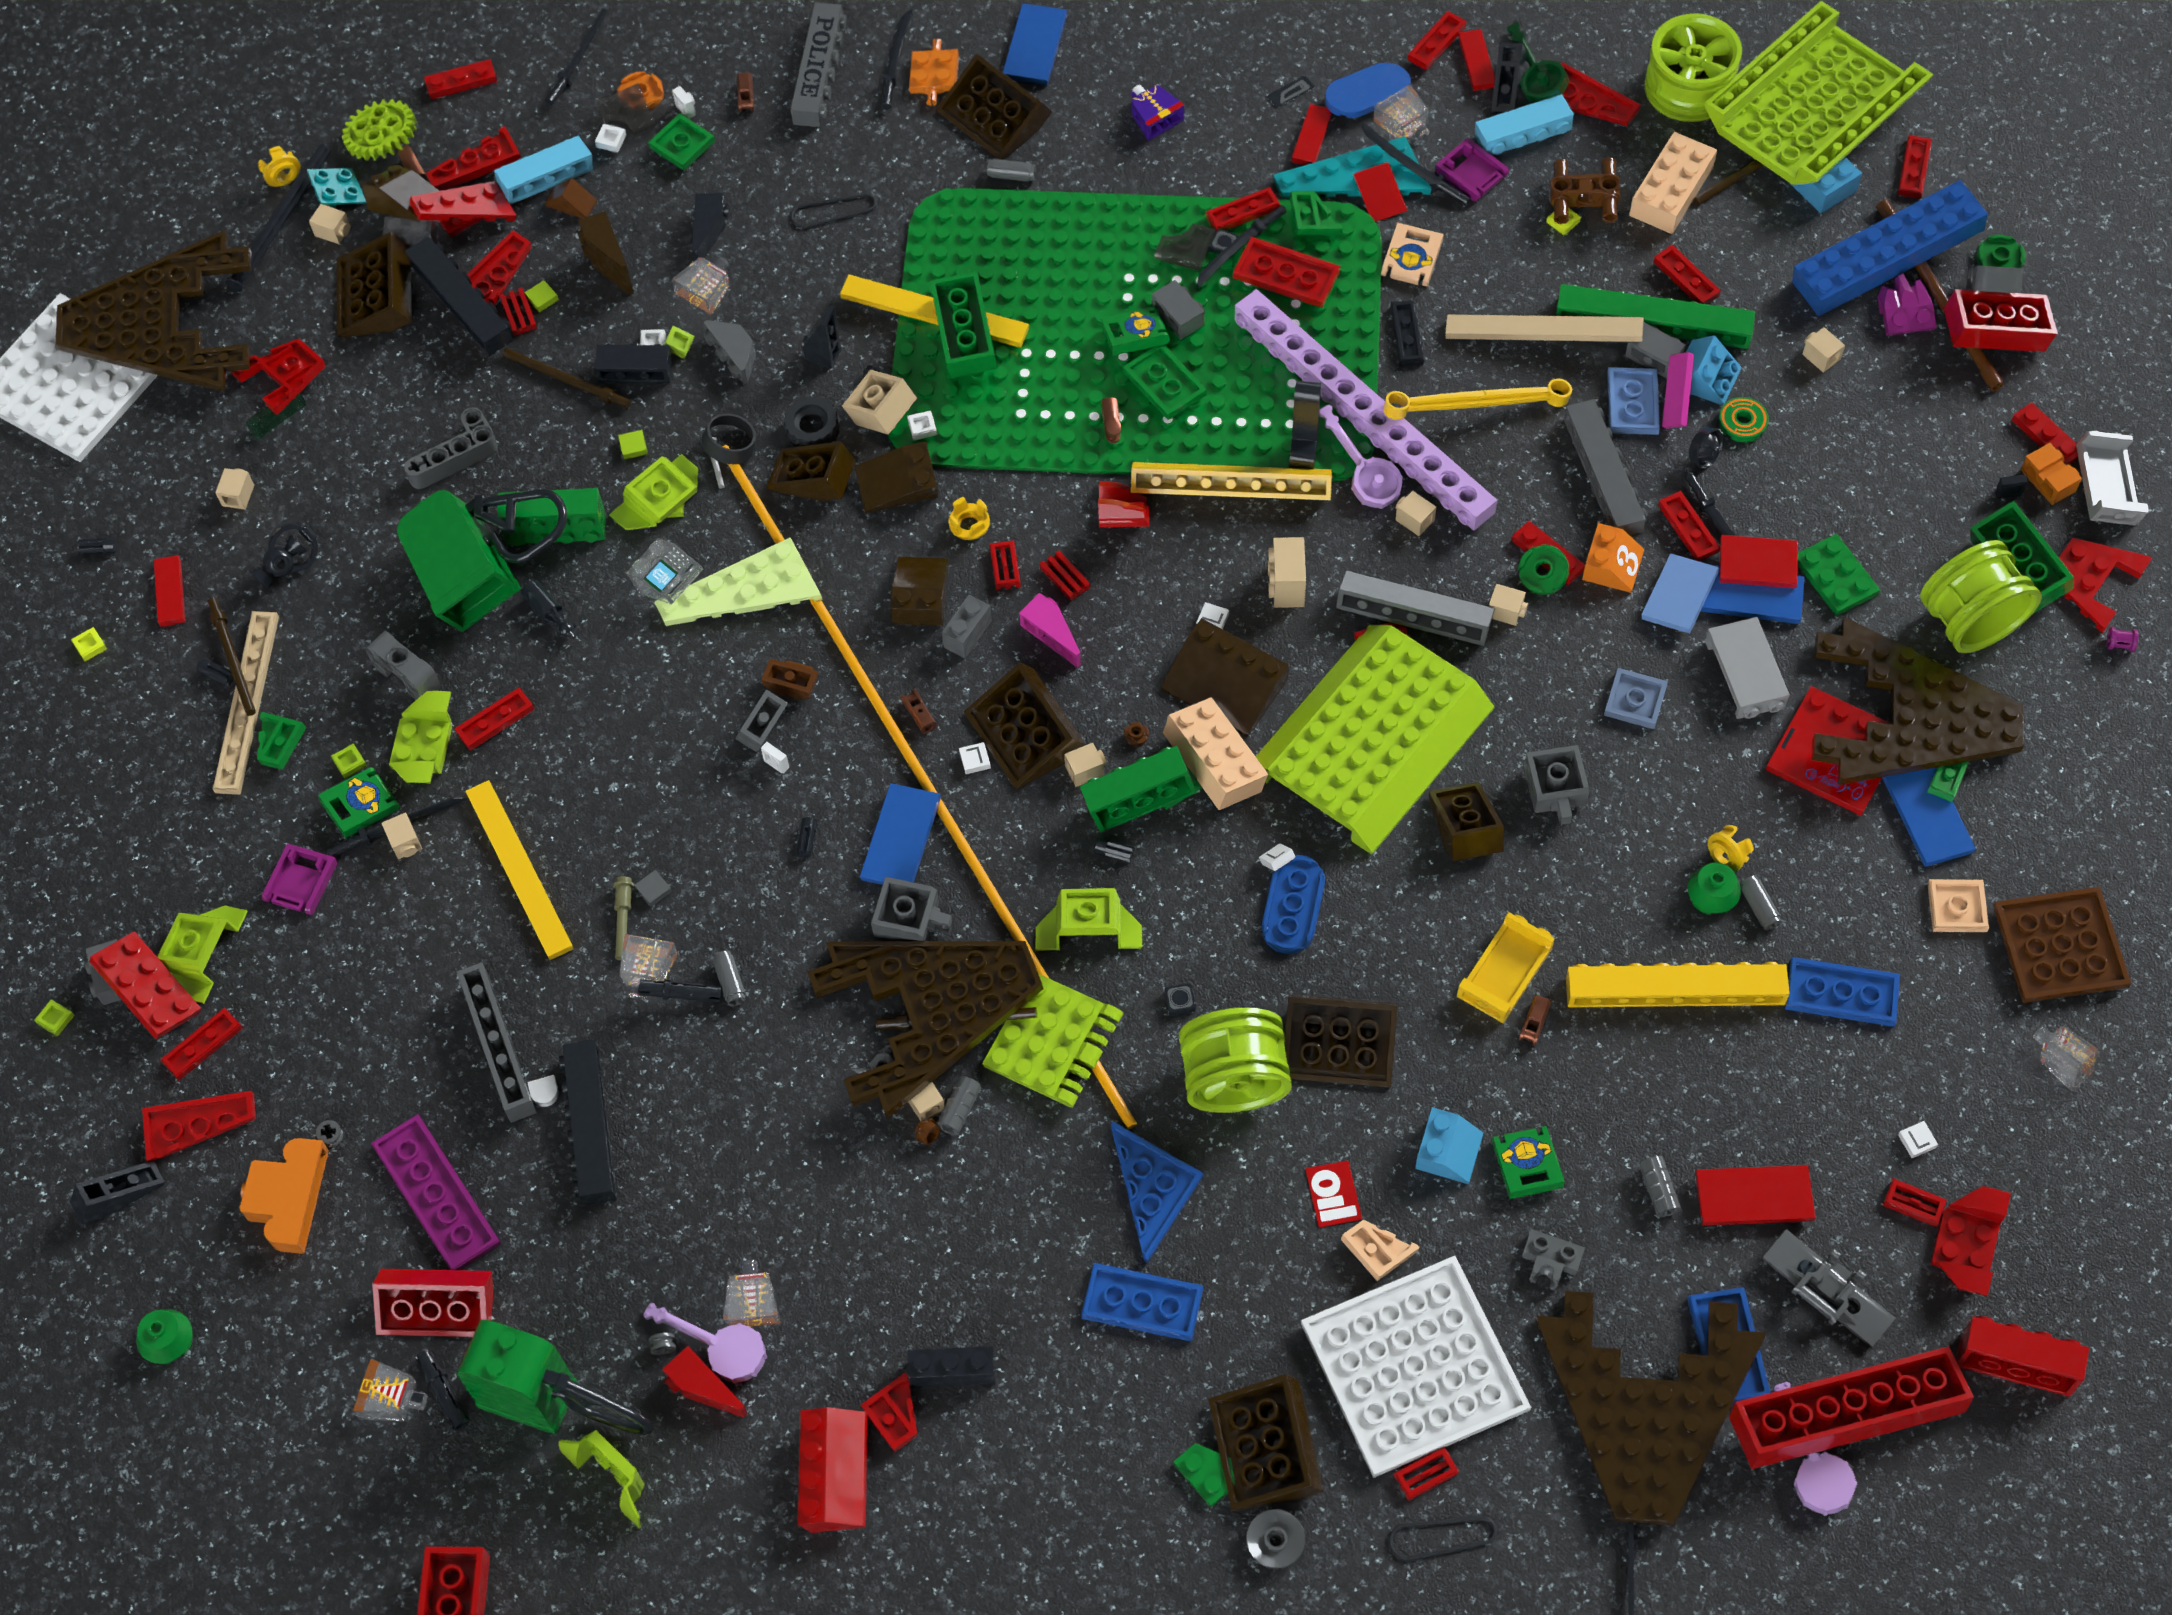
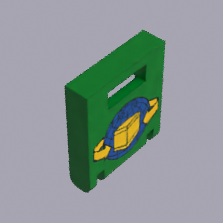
M1156 307L1101 318L1102 329L1113 356L1165 345L1170 341V337ZM1119 328H1120V331H1121V333H1122V336H1121V337H1116V338H1114L1115 336H1119Z
M373 767L318 795L320 803L345 839L359 832V829H364L400 808L399 803L395 800L379 775H376L377 773ZM340 802L350 815L343 820L334 810L340 807Z
M1547 1126L1540 1127L1541 1135L1539 1136L1536 1128L1504 1134V1143H1500L1498 1136L1492 1137V1144L1509 1199L1564 1188L1565 1181ZM1546 1173L1545 1181L1522 1185L1520 1178Z

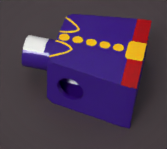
M1138 85L1131 91V96L1133 97L1131 101L1132 116L1148 141L1184 121V104L1161 86L1156 85L1146 91L1141 85Z

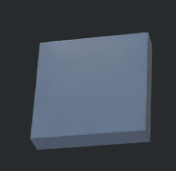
M1618 668L1604 716L1655 729L1668 681Z

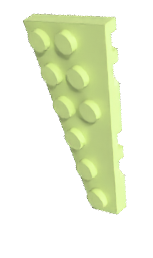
M790 537L674 592V595H667L654 603L665 625L669 626L696 621L697 618L712 616V618L722 617V614L735 612V614L774 608L778 604L790 603L794 605L800 604L802 600L813 599L818 601L823 599Z

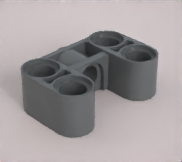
M1968 265L1966 290L2021 293L2024 268Z
M383 631L366 647L373 666L385 677L392 673L399 677L415 701L426 691H439L442 688L433 668L399 643L387 631Z

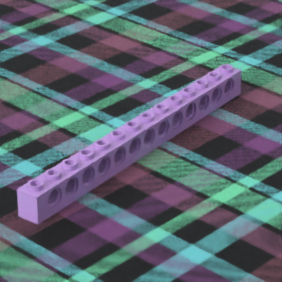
M1256 289L1235 305V321L1239 327L1245 328L1250 332L1256 342L1262 343L1267 347L1273 357H1278L1285 363L1287 369L1292 373L1295 372L1302 378V381L1321 383V399L1324 402H1329L1341 417H1346L1358 432H1363L1375 447L1381 448L1388 455L1393 463H1398L1410 478H1415L1427 493L1433 494L1440 500L1441 505L1447 510L1450 509L1462 524L1468 525L1474 531L1495 514L1497 499L1406 419L1394 420L1387 417L1383 412L1385 401L1261 292Z

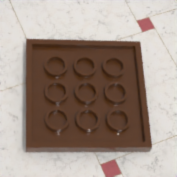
M2100 886L1995 901L1993 908L2022 1003L2129 988L2131 985Z

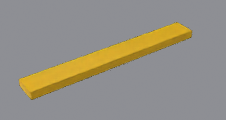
M848 275L840 292L842 299L938 325L933 297L853 275ZM986 312L991 340L1021 348L1029 330V324Z
M488 780L466 790V794L549 960L573 950V945L490 781Z

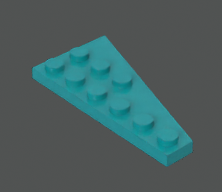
M1405 136L1388 141L1418 163ZM1377 145L1273 175V181L1281 198H1289L1291 191H1315L1316 194H1325L1326 197H1335V194H1347L1348 197L1362 195L1353 174L1388 162L1401 195H1409L1410 192H1422V195H1431V187L1427 181L1402 165Z

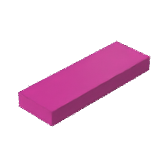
M1689 352L1669 356L1662 427L1666 429L1687 426L1694 354Z

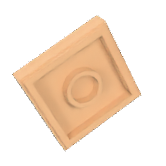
M1929 879L1927 884L1933 932L1988 931L1989 924L1983 880Z

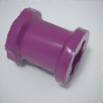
M2111 626L2107 634V649L2112 650L2115 647L2135 652L2139 638L2138 629L2125 631L2116 630V627Z

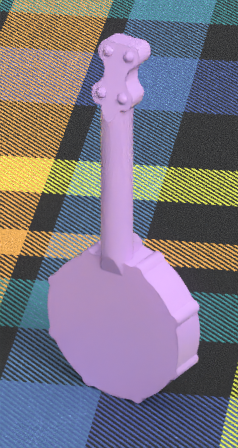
M1327 405L1322 408L1319 416L1325 419V427L1331 429L1357 465L1352 479L1351 490L1361 504L1383 509V507L1397 500L1400 496L1403 479L1398 468L1392 461L1374 457L1368 460L1363 458L1339 425L1338 416L1332 414V406Z
M650 1303L643 1314L646 1320L654 1318L656 1324L664 1323L708 1344L707 1352L714 1374L733 1384L756 1377L765 1359H767L765 1345L760 1333L741 1323L719 1329L717 1334L713 1335L667 1313L664 1307L657 1309L654 1303Z
M1784 1382L1776 1385L1774 1392L1790 1388L1791 1384ZM1819 1452L1808 1454V1459L1803 1460L1794 1482L1803 1506L1825 1516L1847 1509L1857 1486V1481H1855V1476L1848 1462L1827 1452L1819 1454Z

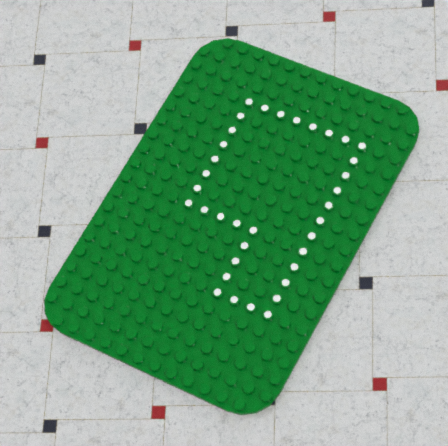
M973 188L943 189L925 198L913 212L908 229L902 289L933 297L930 285L931 280L977 271L985 311L1029 324V330L1021 348L992 340L997 369L950 378L939 325L899 314L892 376L903 378L917 399L902 416L895 428L888 434L889 440L895 449L926 441L932 467L1131 475L1133 462L1291 468L1289 467L1295 385L1296 381H1302V378L1295 372H1290L1285 363L1278 357L1275 358L1271 355L1267 347L1262 343L1256 342L1252 334L1245 328L1238 326L1235 321V305L1257 289L1377 394L1382 239L1379 226L1367 212L1351 203L1321 201L1331 211L1330 217L1334 222L1342 225L1341 235H1296L1290 200H1278L1280 205L1286 208L1287 212L1267 226L1260 236L1257 234L1255 238L1340 266V273L1323 308L1234 279L1233 271L1248 242L1234 253L1231 259L1229 258L1200 288H1197L1199 274L1218 256V254L1209 252V245L1215 235V231L1206 218V211L1240 198ZM1268 214L1259 217V220H1262V218H1264ZM1256 219L1225 231L1240 236L1251 227ZM1176 280L1181 286H1185L1188 289L1190 296L1195 302L1198 301L1202 304L1205 310L1204 326L1180 339L1163 321L1170 337L1169 343L1165 344V346L1207 389V395L1167 420L1123 373V366L1151 348L1113 356L1102 329L1101 318L1152 307V293ZM1119 328V336H1115L1114 338H1116V337H1121V336H1122V333H1121V331H1120V328ZM1105 398L1117 399L1121 424L1120 440L1117 443H1109L1105 438V425L1103 424L1101 401ZM1320 398V410L1327 405H1331ZM1332 406V414L1338 416L1339 425L1360 454L1366 460L1371 459L1375 446L1363 432H1358L1353 424L1346 417H1341ZM931 411L937 435L913 441L907 416ZM1319 416L1314 469H1332V482L1346 480L1354 476L1357 465L1331 429L1325 427V419Z

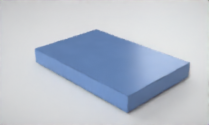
M1608 367V420L1612 433L1658 435L1660 427L1657 369Z
M1670 553L1642 612V619L1690 634L1719 573L1718 567Z

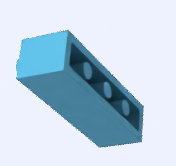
M1561 94L1477 121L1474 137L1478 145L1490 155H1499L1502 152L1520 148L1526 144L1542 141L1548 137L1564 134L1572 130L1574 114Z
M576 136L494 170L495 179L511 205L554 187L570 178H575L592 171V154L580 137Z

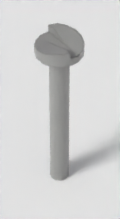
M712 437L713 440L717 443V438ZM711 457L718 487L722 489L725 486L719 463Z

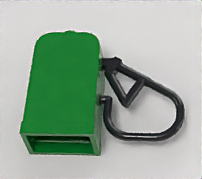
M547 489L491 497L475 495L474 499L467 504L451 492L441 490L420 501L415 508L406 513L398 524L397 533L431 603L435 616L459 631L464 632L521 590L517 579L513 577L505 560L512 563L525 562L557 540L566 526L567 509L562 498L554 491ZM539 498H548L553 501L558 510V521L555 528L548 536L524 553L512 554L508 552L496 532L489 533L484 524L485 522L507 533H514L516 503ZM506 504L505 520L488 513V507Z
M485 1319L479 1321L457 1371L458 1377L476 1402L475 1405L478 1409L554 1435L557 1434L568 1407L591 1420L633 1434L648 1435L653 1431L652 1423L642 1414L579 1384L557 1349L550 1342L533 1334ZM593 1405L604 1407L635 1423L613 1417L589 1407Z

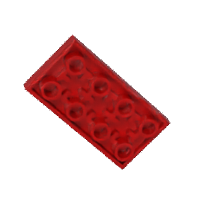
M1808 1165L1699 1169L1695 1172L1702 1226L1806 1222L1816 1219Z

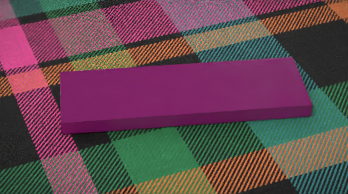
M419 1114L371 1143L450 1270H462L501 1245L496 1234Z

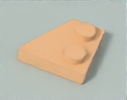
M1362 1220L1341 1237L1343 1243L1377 1281L1419 1250L1417 1244L1411 1243L1409 1245L1395 1238V1234L1387 1230H1380L1376 1225Z

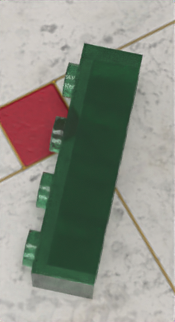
M299 393L279 414L276 415L271 409L266 407L245 423L249 431L259 440L307 404L303 395Z

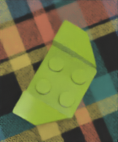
M682 454L673 462L661 456L625 486L622 494L624 502L611 512L609 516L625 530L656 527L657 523H661L697 492L698 467Z
M426 691L402 713L403 718L399 721L389 765L406 783H431L433 773L442 774L452 731L451 718L447 711L451 697L450 691Z
M1115 888L1061 889L1056 900V906L1036 927V951L1060 950V936L1118 935V949H1142V925L1120 904V898Z
M222 906L201 915L178 913L157 958L197 1003H205L214 984L213 981L203 974V971L223 929L238 932L248 912L247 910Z
M596 1430L584 1436L580 1441L560 1440L559 1449L561 1453L578 1469L592 1455L595 1456L594 1459L605 1470L610 1467L609 1470L615 1476V1480L623 1487L620 1496V1509L640 1529V1516L633 1503L641 1496V1491L645 1484L637 1470Z

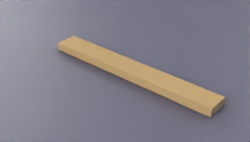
M1447 315L1446 339L1642 342L1644 317Z
M252 611L240 666L256 713L252 716L246 715L237 687H235L213 786L215 793L241 794L279 620L277 612Z

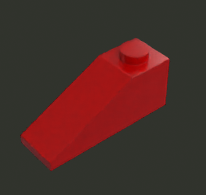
M689 1346L662 1369L666 1376L664 1383L674 1394L679 1391L685 1398L743 1418L748 1414L741 1401Z

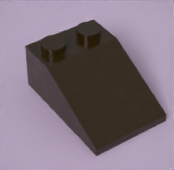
M400 165L390 166L387 168V171L373 175L370 180L362 184L369 211L418 222L421 220L418 219L409 204L410 196L439 191L411 169L402 168Z
M606 211L579 219L580 230H577L580 243L583 244L581 248L585 259L590 258L595 269L627 294H634L626 262Z
M926 441L902 446L855 466L865 513L938 497L937 483Z
M842 442L782 448L766 488L770 491L818 501L842 499L856 459Z
M898 557L890 607L893 624L943 626L948 558Z
M1479 782L1429 791V798L1440 833L1452 861L1504 852V826Z

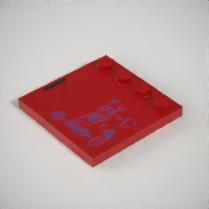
M1811 686L1767 764L1766 771L1862 816L1882 777L1842 785L1837 784L1838 764L1812 760V739L1814 734L1817 733L1865 741V725L1867 721L1890 725L1891 723Z

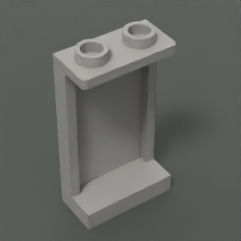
M2087 431L2076 444L2091 521L2136 526L2149 513L2147 504L2137 502L2127 448L2133 442V436L2120 433Z
M1758 617L1708 629L1705 643L1708 650L1713 649L1737 707L1735 712L1736 718L1745 717L1750 719L1760 713L1768 711L1774 713L1782 710L1786 706L1790 694Z

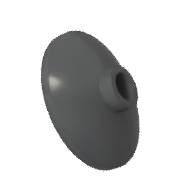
M1278 1509L1264 1511L1257 1515L1249 1525L1247 1531L1249 1552L1263 1566L1274 1569L1287 1567L1293 1564L1303 1552L1305 1546L1304 1529L1299 1520L1289 1512ZM1278 1537L1281 1540V1544L1273 1546L1270 1543L1271 1538Z

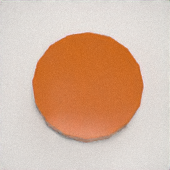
M641 71L624 77L617 89L620 104L629 111L639 113L650 111L657 107L663 100L664 95L661 80L652 73L649 75Z

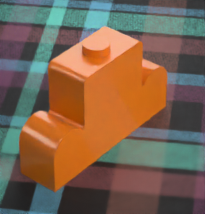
M303 1138L290 1140L283 1149L286 1163L254 1160L251 1162L247 1181L242 1184L240 1211L250 1222L266 1223L264 1235L269 1243L278 1251L305 1253L329 1152L322 1140Z

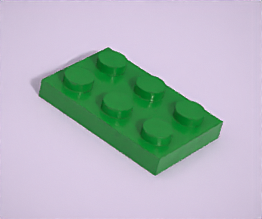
M1165 345L1153 347L1123 366V373L1167 420L1207 395V389Z
M1837 533L1798 552V567L1835 616L1879 595V587Z

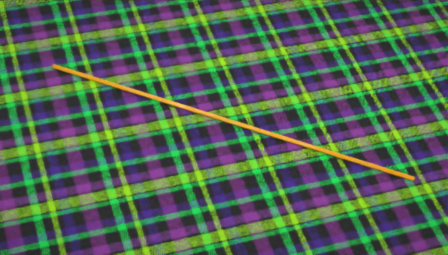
M728 464L775 544L784 541L785 539L739 464ZM809 599L923 790L937 793L821 600L814 601ZM940 799L937 809L938 815L1014 941H1026L1038 974L1049 978L942 799ZM1098 1060L1092 1071L1127 1129L1134 1128L1137 1125L1135 1119Z

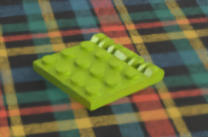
M1039 974L1043 990L1021 1007H1036L1037 1018L1006 1020L982 1064L993 1072L1073 1108L1078 1096L1070 1091L1079 1094L1083 1087L1079 1083L1068 1079V1075L1071 1072L1081 1078H1089L1091 1073L1075 1063L1077 1062L1094 1069L1103 1051L1087 1041L1105 1047L1108 1043L1104 1036L1092 1031L1097 1026L1107 1032H1114L1116 1026L1113 1023L1118 1024L1124 1013L1112 1005L1099 1002Z

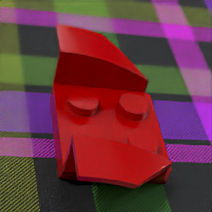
M1099 481V528L1149 527V505H1147L1144 495L1141 493H1131V487L1122 483Z
M1982 1186L1944 1209L1930 1264L1941 1268L1959 1290L1988 1296L1993 1275L1990 1269L2000 1225L2007 1214L2011 1193Z

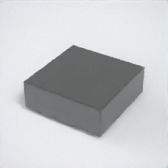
M656 870L634 885L635 889L650 907L672 892L670 886Z

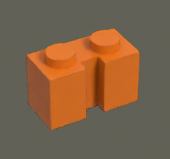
M2048 443L2027 455L2020 470L2049 503L2054 505L2075 493L2082 478L2074 467L2063 463L2064 457L2062 453L2055 449L2051 443Z

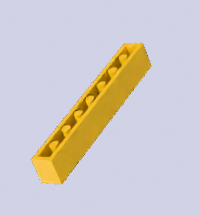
M1133 462L1131 470V493L1331 500L1332 469Z
M1719 962L1710 963L1709 965L1684 963L1679 966H1670L1667 963H1658L1654 966H1642L1639 963H1632L1627 966H1615L1614 964L1588 966L1586 964H1576L1568 967L1566 974L1568 1007L1785 1005L1790 994L1786 964H1778L1776 962H1766L1762 965H1751L1748 962H1740L1735 965H1724Z

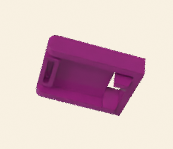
M1467 138L1436 164L1435 172L1444 176L1445 180L1476 202L1481 196H1484L1497 185L1503 177H1506L1509 174V169ZM1462 154L1467 157L1463 163L1454 169V161Z
M287 843L264 889L262 900L265 902L271 901L272 904L301 913L305 910L306 914L313 915L338 862L335 857ZM300 857L316 861L315 866L318 870L297 865Z

